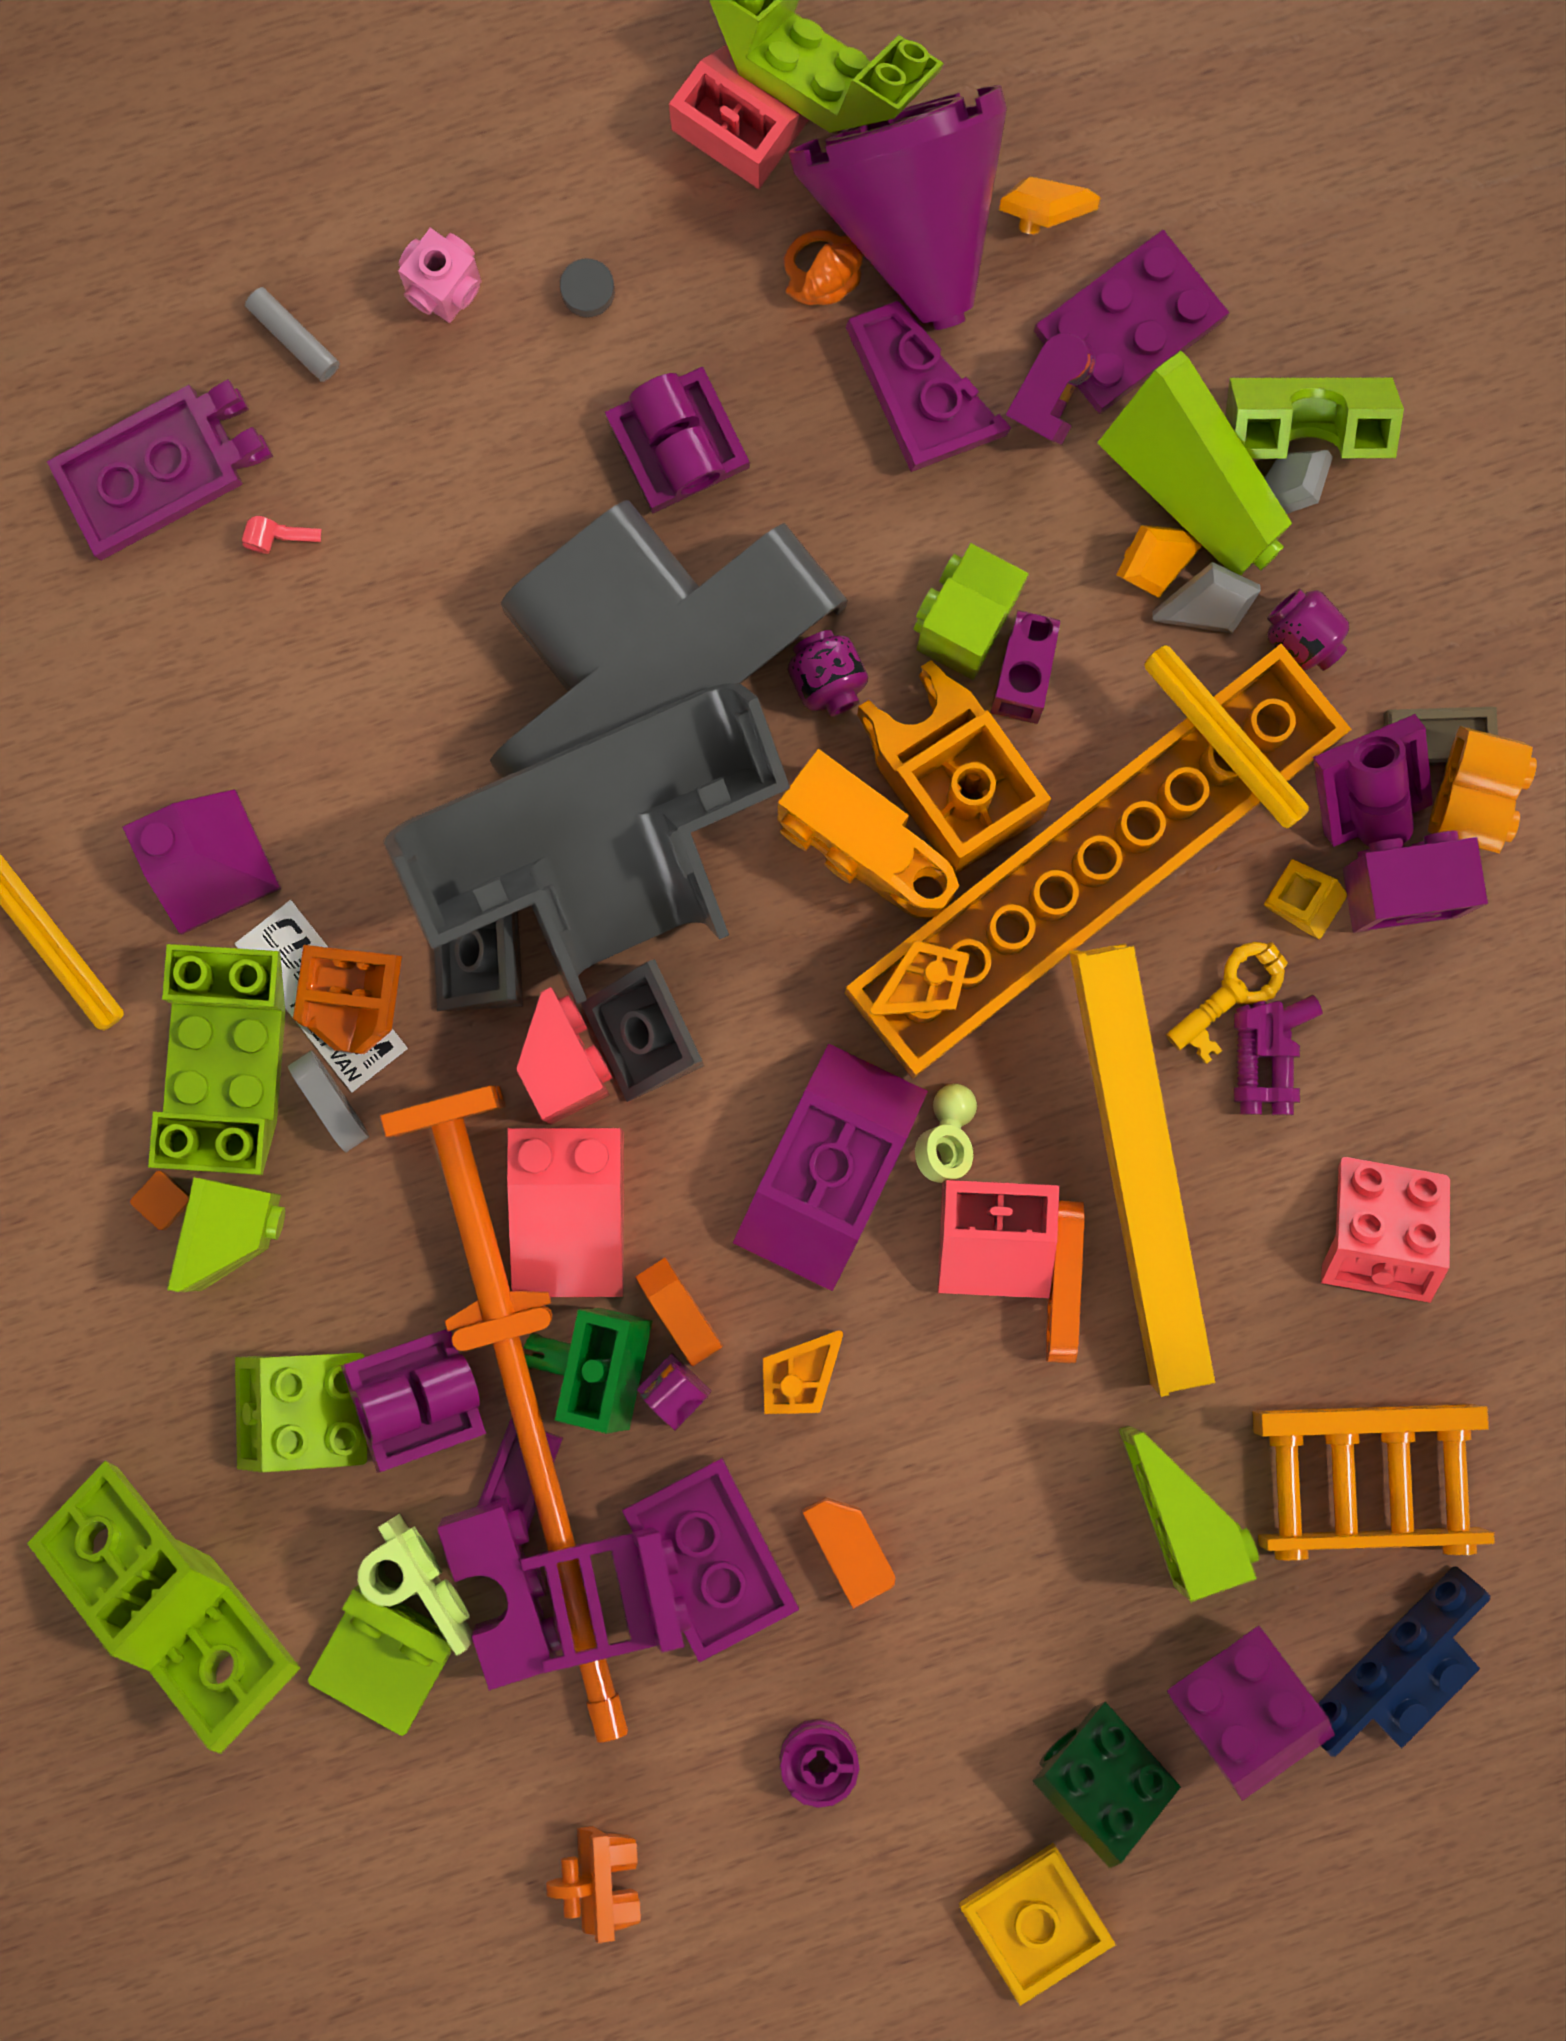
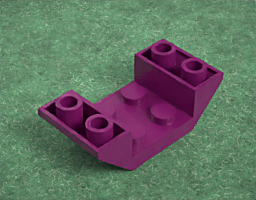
M828 1043L759 1184L733 1244L833 1291L906 1142L928 1091Z

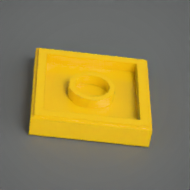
M1054 1842L959 1902L962 1912L1020 2006L1116 1945Z

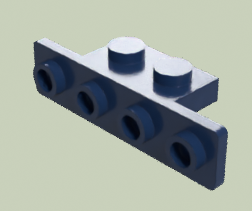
M1456 1566L1452 1567L1318 1702V1705L1328 1717L1335 1734L1320 1746L1331 1757L1337 1756L1373 1719L1402 1749L1480 1670L1479 1666L1453 1637L1489 1602L1491 1596L1461 1569Z

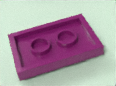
M1161 230L1035 325L1034 333L1043 344L1056 334L1070 333L1082 338L1092 346L1096 357L1093 374L1087 381L1077 385V387L1100 415L1147 380L1155 369L1179 351L1184 352L1224 322L1230 312L1167 233Z
M723 1457L623 1508L622 1512L632 1532L653 1527L660 1532L662 1541L668 1539L672 1541L678 1566V1573L669 1575L673 1597H684L690 1621V1630L683 1632L699 1663L799 1611V1606Z

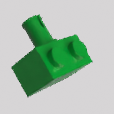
M604 1308L578 1309L571 1343L542 1337L536 1333L530 1334L524 1349L541 1352L545 1355L533 1353L532 1355L524 1354L528 1369H536L564 1376L555 1421L605 1434L630 1430L653 1320Z

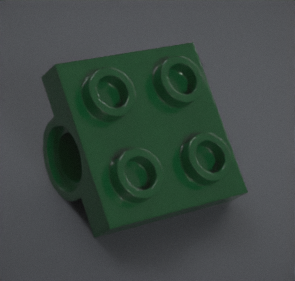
M1106 1701L1095 1706L1078 1726L1064 1734L1048 1749L1039 1762L1043 1769L1032 1781L1108 1868L1119 1865L1124 1861L1181 1788L1177 1781Z

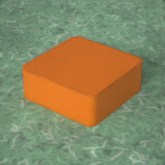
M156 1171L131 1198L130 1204L158 1230H166L187 1208L190 1195L164 1171Z

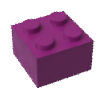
M1445 831L1426 835L1423 842L1412 844L1409 847L1403 846L1401 838L1373 842L1368 844L1369 849L1357 852L1358 858L1343 868L1353 933L1461 918L1488 904L1477 837L1459 839L1458 831Z
M1260 1625L1167 1690L1176 1709L1242 1801L1335 1735L1326 1714Z

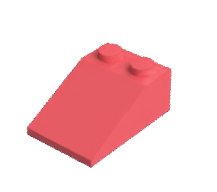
M508 1128L507 1189L512 1291L549 1292L550 1297H623L624 1131L621 1128Z

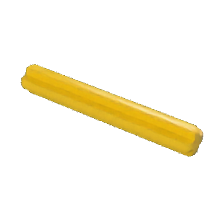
M1164 645L1152 653L1144 663L1147 672L1282 827L1290 828L1303 818L1309 811L1307 803L1170 646Z
M0 854V905L94 1026L102 1031L113 1027L124 1016L123 1010Z

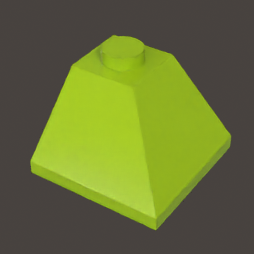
M194 1177L167 1290L175 1292L203 1291L269 1249L270 1240H278L285 1220V1207L279 1206L281 1195L221 1181Z

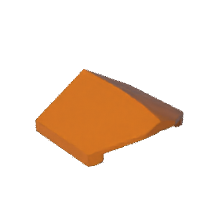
M303 945L293 1019L300 1025L310 1029L335 1051L358 1054L367 1053L392 1031L402 956Z

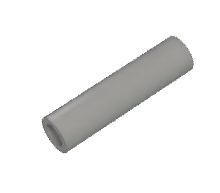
M264 287L256 289L248 297L245 307L321 382L328 380L338 370L340 362Z

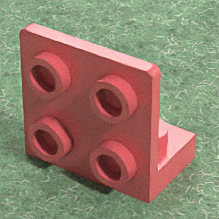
M1343 1157L1338 1166L1336 1236L1322 1263L1321 1283L1431 1303L1449 1270L1450 1178L1444 1174Z

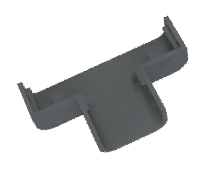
M625 500L603 513L525 575L502 599L501 606L505 615L568 692L506 741L494 753L490 762L501 778H504L706 688L730 683L741 684L831 611L838 616L846 609L848 600L785 523L763 535L699 587L629 500Z
M722 684L696 692L415 816L394 828L385 837L384 845L422 933L432 949L531 905L564 986L578 1005L587 1000L578 975L586 968L687 923L700 922L706 924L719 940L729 936L691 833L788 790L790 786L758 697L741 684Z

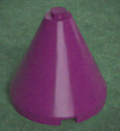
M1001 85L978 88L979 97L975 98V105L966 107L964 97H961L959 92L906 107L894 119L837 131L838 134L825 140L827 146H825L826 151L821 152L818 138L800 144L788 151L795 176L922 323L933 322L935 330L949 328L965 322L964 312L974 307L1007 112Z

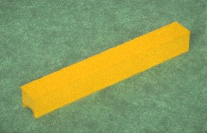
M1126 943L1087 951H1069L1150 1384L1160 1397L1168 1396L1169 1392L1215 1383L1134 946L1127 947Z

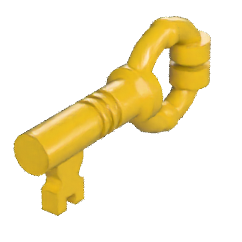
M1251 942L1236 947L1224 967V979L1221 981L1222 987L1212 994L1209 1000L1206 999L1204 1004L1199 1005V1008L1193 1010L1165 1034L1177 1050L1180 1051L1187 1044L1197 1047V1055L1206 1064L1212 1060L1208 1055L1211 1051L1216 1055L1222 1052L1219 1045L1209 1039V1033L1206 1028L1211 1025V1022H1215L1216 1018H1219L1221 1014H1224L1236 1003L1252 1005L1264 1000H1272L1276 996L1284 981V968L1288 962L1279 953L1280 951L1274 943ZM1253 955L1258 958L1261 964H1264V968L1271 975L1269 983L1265 984L1261 990L1255 992L1248 991L1245 983L1237 978V969L1240 963H1243L1247 960V957Z

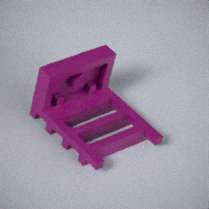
M653 1527L520 1559L522 1571L543 1566L546 1571L563 1655L542 1660L544 1673L655 1646L661 1652L684 1647L681 1632L690 1630V1621L684 1597H673L669 1575L678 1573L674 1547L671 1539L662 1541L660 1532ZM610 1550L630 1638L612 1644L608 1643L590 1555ZM578 1558L596 1643L595 1648L575 1652L557 1568V1563Z

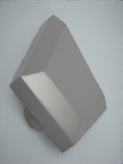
M1328 450L1288 453L1287 459H1276L1264 479L1286 514L1319 503L1333 458Z
M1212 562L1155 608L1152 612L1153 621L1233 633L1260 593L1261 587L1260 584Z

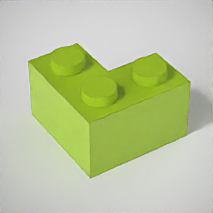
M972 543L968 546L963 558L953 554L939 580V583L944 585L939 592L931 588L916 615L918 620L913 630L920 633L916 650L974 680L1023 590L1029 573Z

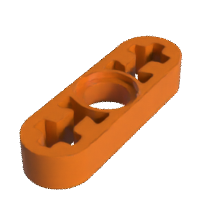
M1059 1200L1057 1247L1050 1297L1047 1303V1362L1075 1364L1077 1360L1085 1222L1084 1202Z

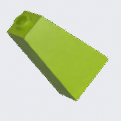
M1179 351L1153 371L1097 444L1226 569L1243 575L1250 567L1255 565L1262 571L1283 550L1284 546L1278 539L1291 526L1292 522L1194 365L1182 351Z

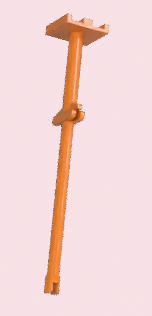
M490 1085L383 1114L380 1117L386 1137L402 1136L427 1128L432 1129L478 1299L446 1319L447 1331L458 1329L452 1336V1344L457 1350L467 1351L493 1344L548 1551H556L573 1547L576 1544L520 1340L522 1335L548 1327L552 1322L553 1313L550 1308L544 1305L552 1302L549 1292L510 1291L464 1121V1118L506 1107L501 1087ZM578 1558L557 1563L575 1652L595 1648L596 1643ZM607 1659L580 1664L579 1667L588 1697L586 1704L597 1742L612 1741L628 1734V1728L619 1693H616Z

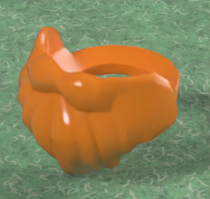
M818 229L806 232L793 241L784 257L785 271L790 278L786 293L794 300L805 305L837 303L859 285L861 279L860 266L862 265L864 255L848 236H839L830 230ZM816 241L830 243L825 244L819 251L807 272L802 271L796 266L797 254L804 246Z

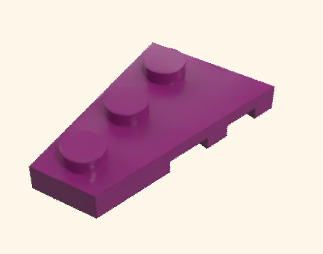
M898 301L848 320L846 330L911 472L1008 435L1012 427L1000 414L995 416L977 396L979 393L977 388L967 377L962 379L940 355L942 349Z

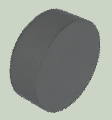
M587 258L574 261L564 270L560 279V291L563 302L571 312L578 316H598L604 313L613 302L615 287L612 274L603 263L597 260Z

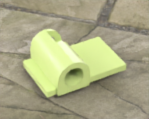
M399 1513L378 1527L386 1542L362 1561L358 1570V1584L361 1592L370 1602L379 1606L395 1605L417 1592L457 1656L467 1650L473 1642V1632L466 1622L469 1618V1613L453 1585L447 1579L440 1580L438 1575L443 1571L439 1567L427 1542L415 1526L408 1528ZM385 1560L394 1561L401 1567L403 1583L394 1582L386 1576L384 1571Z

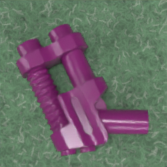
M1314 995L1283 1008V1004L1280 1001L1266 1004L1264 1000L1252 1004L1253 1008L1247 1005L1236 1009L1234 1029L1238 1030V1087L1234 1088V1102H1240V1114L1261 1115L1262 1103H1272V1115H1294V1103H1300V1088H1294V1058L1300 1057V1045L1291 1039V1029L1323 1014L1321 1005ZM1257 1058H1272V1088L1257 1087L1259 1085L1257 1082L1259 1079L1257 1077V1074H1259L1257 1071L1259 1068L1257 1066V1063H1259Z

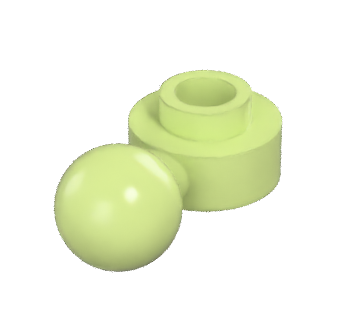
M949 1084L937 1092L933 1100V1111L940 1124L923 1132L915 1146V1159L920 1171L929 1180L937 1183L963 1177L970 1170L973 1162L972 1144L965 1132L961 1130V1127L968 1124L974 1118L977 1111V1101L973 1092L961 1084ZM936 1149L941 1155V1162L938 1159Z

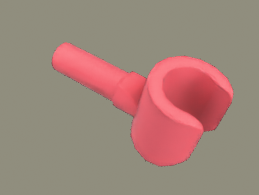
M254 516L246 523L242 544L245 548L252 551L269 554L274 538L284 541L321 542V529L286 527V525H278L266 517Z

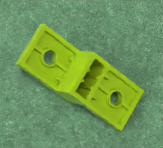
M104 1461L27 1543L108 1653L113 1657L149 1671L205 1746L211 1751L221 1754L301 1668L211 1556L175 1539L121 1470L107 1461ZM107 1528L108 1538L105 1546L99 1552L93 1554V1541L96 1535L101 1530ZM232 1656V1672L227 1680L218 1684L216 1680L217 1668L223 1659Z

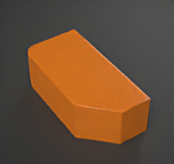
M666 1257L635 1276L652 1307L692 1367L723 1347V1344Z
M825 1497L802 1509L803 1515L853 1609L890 1590L894 1586V1572L859 1507Z

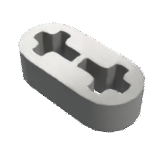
M312 1050L288 1065V1069L299 1088L344 1152H348L369 1138V1134L360 1118L326 1067Z

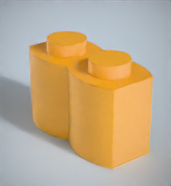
M1460 726L1449 753L1444 779L1434 802L1428 832L1434 834L1445 831H1458L1459 839L1477 837L1479 849L1500 854L1504 843L1512 842L1519 827L1520 812L1515 810L1516 800L1521 789L1527 790L1535 776L1537 760L1531 757L1533 747L1521 741Z

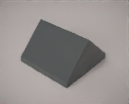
M518 911L434 948L437 1011L523 1007Z
M655 959L644 963L581 1003L626 1102L704 1067L701 1056Z

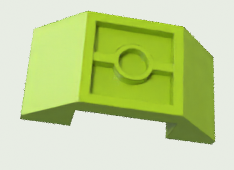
M710 0L738 74L829 133L896 118L940 73L944 65L943 62L930 55L924 46L907 40L900 35L890 42L872 61H869L864 53L855 48L847 47L828 35L817 23L795 14L794 12L799 0Z
M167 944L162 1000L171 1003L172 1006L163 1112L153 1111L148 1168L263 1175L277 1124L286 1014L280 952Z

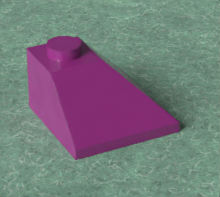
M235 789L172 803L122 826L146 880L181 935L281 889Z

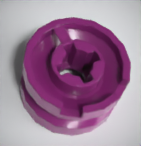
M823 1719L804 1721L793 1728L782 1743L779 1755L782 1781L785 1783L791 1796L802 1804L817 1808L833 1806L845 1799L855 1787L860 1770L857 1750L848 1732L835 1722ZM816 1751H824L825 1758L830 1762L829 1766L823 1772H814L810 1769L808 1763L816 1757Z

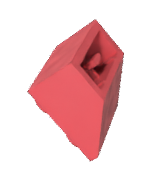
M727 44L699 61L669 103L671 130L757 189L761 188L809 121L803 115L738 74Z
M552 987L542 991L516 1068L540 1117L550 1125L610 1095L604 1083L613 1079L596 1046L592 1045L585 1048L579 1034L588 1028L574 1001L571 1000L569 995L560 999Z
M943 1181L938 1293L1049 1298L1057 1247L1059 1185Z

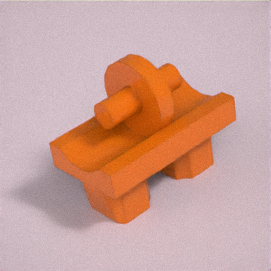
M594 1826L577 1828L578 1857H565L561 1859L562 1877L546 1883L547 1897L563 1899L564 1918H577L582 1915V1932L595 1935L597 1943L615 1941L614 1930H621L641 1922L638 1893L632 1888L612 1891L611 1872L636 1869L638 1863L636 1840L629 1835L606 1834Z

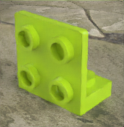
M341 1353L281 1357H235L237 1469L254 1472H275L366 1464L367 1442L341 1368L344 1364L364 1358V1354Z
M358 1585L352 1590L342 1610L345 1613L310 1674L308 1683L394 1733L404 1736L409 1731L453 1650L435 1621L401 1602L392 1606H379L372 1603L362 1594Z

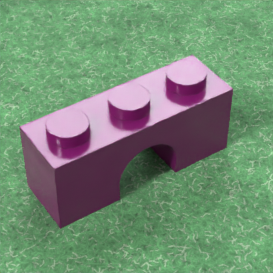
M505 1497L482 1506L443 1517L437 1530L454 1582L472 1576H487L496 1580L503 1587L507 1595L508 1607L496 1618L476 1624L472 1634L473 1643L488 1690L544 1673L541 1661L557 1657L555 1651L562 1650L554 1616L545 1619L540 1605L539 1597L545 1596L546 1590L539 1567L522 1571L520 1559L526 1557L521 1544L529 1542V1537L520 1509L511 1511Z

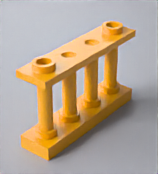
M1476 1404L1252 1411L1253 1433L1263 1437L1269 1436V1445L1275 1446L1279 1533L1258 1534V1545L1267 1551H1274L1276 1560L1309 1559L1308 1550L1412 1546H1442L1443 1554L1473 1555L1477 1554V1544H1495L1494 1532L1481 1527H1470L1466 1441L1471 1440V1430H1489L1488 1407ZM1437 1431V1441H1443L1447 1528L1414 1529L1410 1442H1416L1415 1432ZM1381 1433V1442L1387 1443L1391 1530L1358 1531L1354 1444L1360 1443L1359 1434ZM1303 1435H1325V1444L1331 1445L1335 1532L1302 1533L1298 1446L1304 1445Z

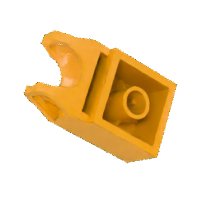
M930 660L921 666L922 672L919 674L927 691L928 702L932 708V715L918 724H902L895 721L886 712L879 710L870 700L858 706L857 716L870 737L876 766L934 849L950 863L956 875L1044 818L1051 797L988 710L984 711L971 691L946 676ZM964 788L969 794L978 791L981 795L979 799L971 800L961 794V790Z
M817 749L790 785V789L778 801V821L783 826L780 830L781 834L804 851L812 845L825 855L827 860L824 865L847 883H851L854 878H857L886 900L915 918L933 919L954 898V893L959 888V884L953 867L926 842L905 828L909 815L824 752ZM921 877H930L940 885L942 894L934 899L922 897L915 891L913 882Z

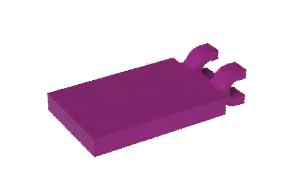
M229 379L216 385L200 397H198L196 391L190 385H187L46 461L96 558L102 561L243 485L236 471L237 469L254 466L273 457L264 437L258 435L253 426L241 432L232 440H229L220 420L231 419L249 410L241 392L237 388L234 389Z

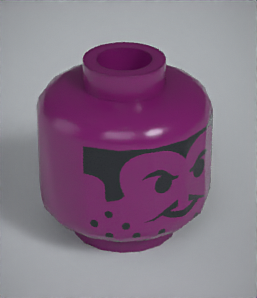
M1301 589L1295 590L1281 601L1267 617L1271 623L1268 629L1269 642L1274 648L1282 644L1304 671L1316 665L1324 671L1336 663L1347 651V647L1342 641L1349 632V622L1327 596L1319 590L1306 593Z
M825 630L805 638L794 646L793 652L795 655L790 660L787 669L806 708L811 711L827 709L830 716H836L859 704L860 701L857 694L865 688L869 678L854 644L848 637L844 635L834 636L831 630Z

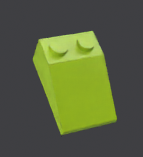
M1131 1426L1120 1428L1121 1438L1174 1588L1192 1602L1257 1579L1252 1563L1259 1561V1555L1248 1528L1241 1529L1240 1525L1214 1502L1144 1432Z

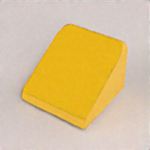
M1291 859L1263 905L1307 934L1321 939L1344 903L1347 893L1337 879Z

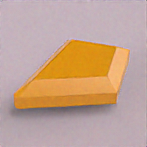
M1028 177L1021 180L1001 198L999 210L1019 217V229L1022 232L1037 234L1041 226L1049 228L1098 210L1101 197L1088 188Z
M1140 525L1131 546L1125 551L1124 560L1116 576L1159 598L1203 545L1186 529Z
M914 940L871 1007L870 1013L872 1015L955 1010L970 954Z
M841 1330L763 1358L764 1414L821 1412L843 1338Z

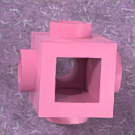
M429 228L421 240H412L405 248L399 260L400 269L398 272L406 291L404 293L405 298L423 313L430 315L434 312L448 323H451L460 309H465L472 302L480 287L481 278L475 258H473L475 255L473 249L456 235L449 233L445 238L432 228Z

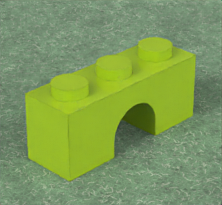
M1230 378L1225 417L1252 459H1287L1289 441L1302 437L1320 438L1333 443L1339 449L1341 458H1396L1404 407L1393 378Z

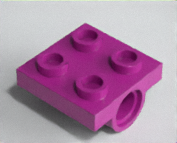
M703 366L680 377L676 373H667L655 377L636 388L630 394L629 401L605 412L606 420L652 514L750 468V461Z
M1416 714L1313 757L1323 832L1333 847L1356 837H1359L1367 846L1373 842L1401 838L1404 844L1413 834L1412 814L1433 805L1426 727Z
M444 1329L341 1366L377 1473L486 1434L477 1408L480 1405L477 1386L465 1357L459 1354L452 1344V1331Z

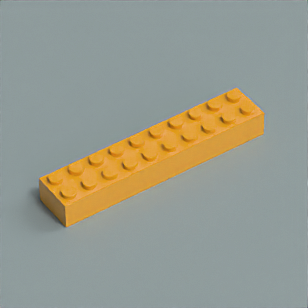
M1282 644L1214 696L1287 782L1314 762V756L1328 751L1352 730ZM1186 718L846 986L844 994L910 1077L914 1079L1070 955L1069 951L1077 950L1262 802L1194 724ZM914 940L970 954L955 1010L872 1015L870 1013L871 1007Z

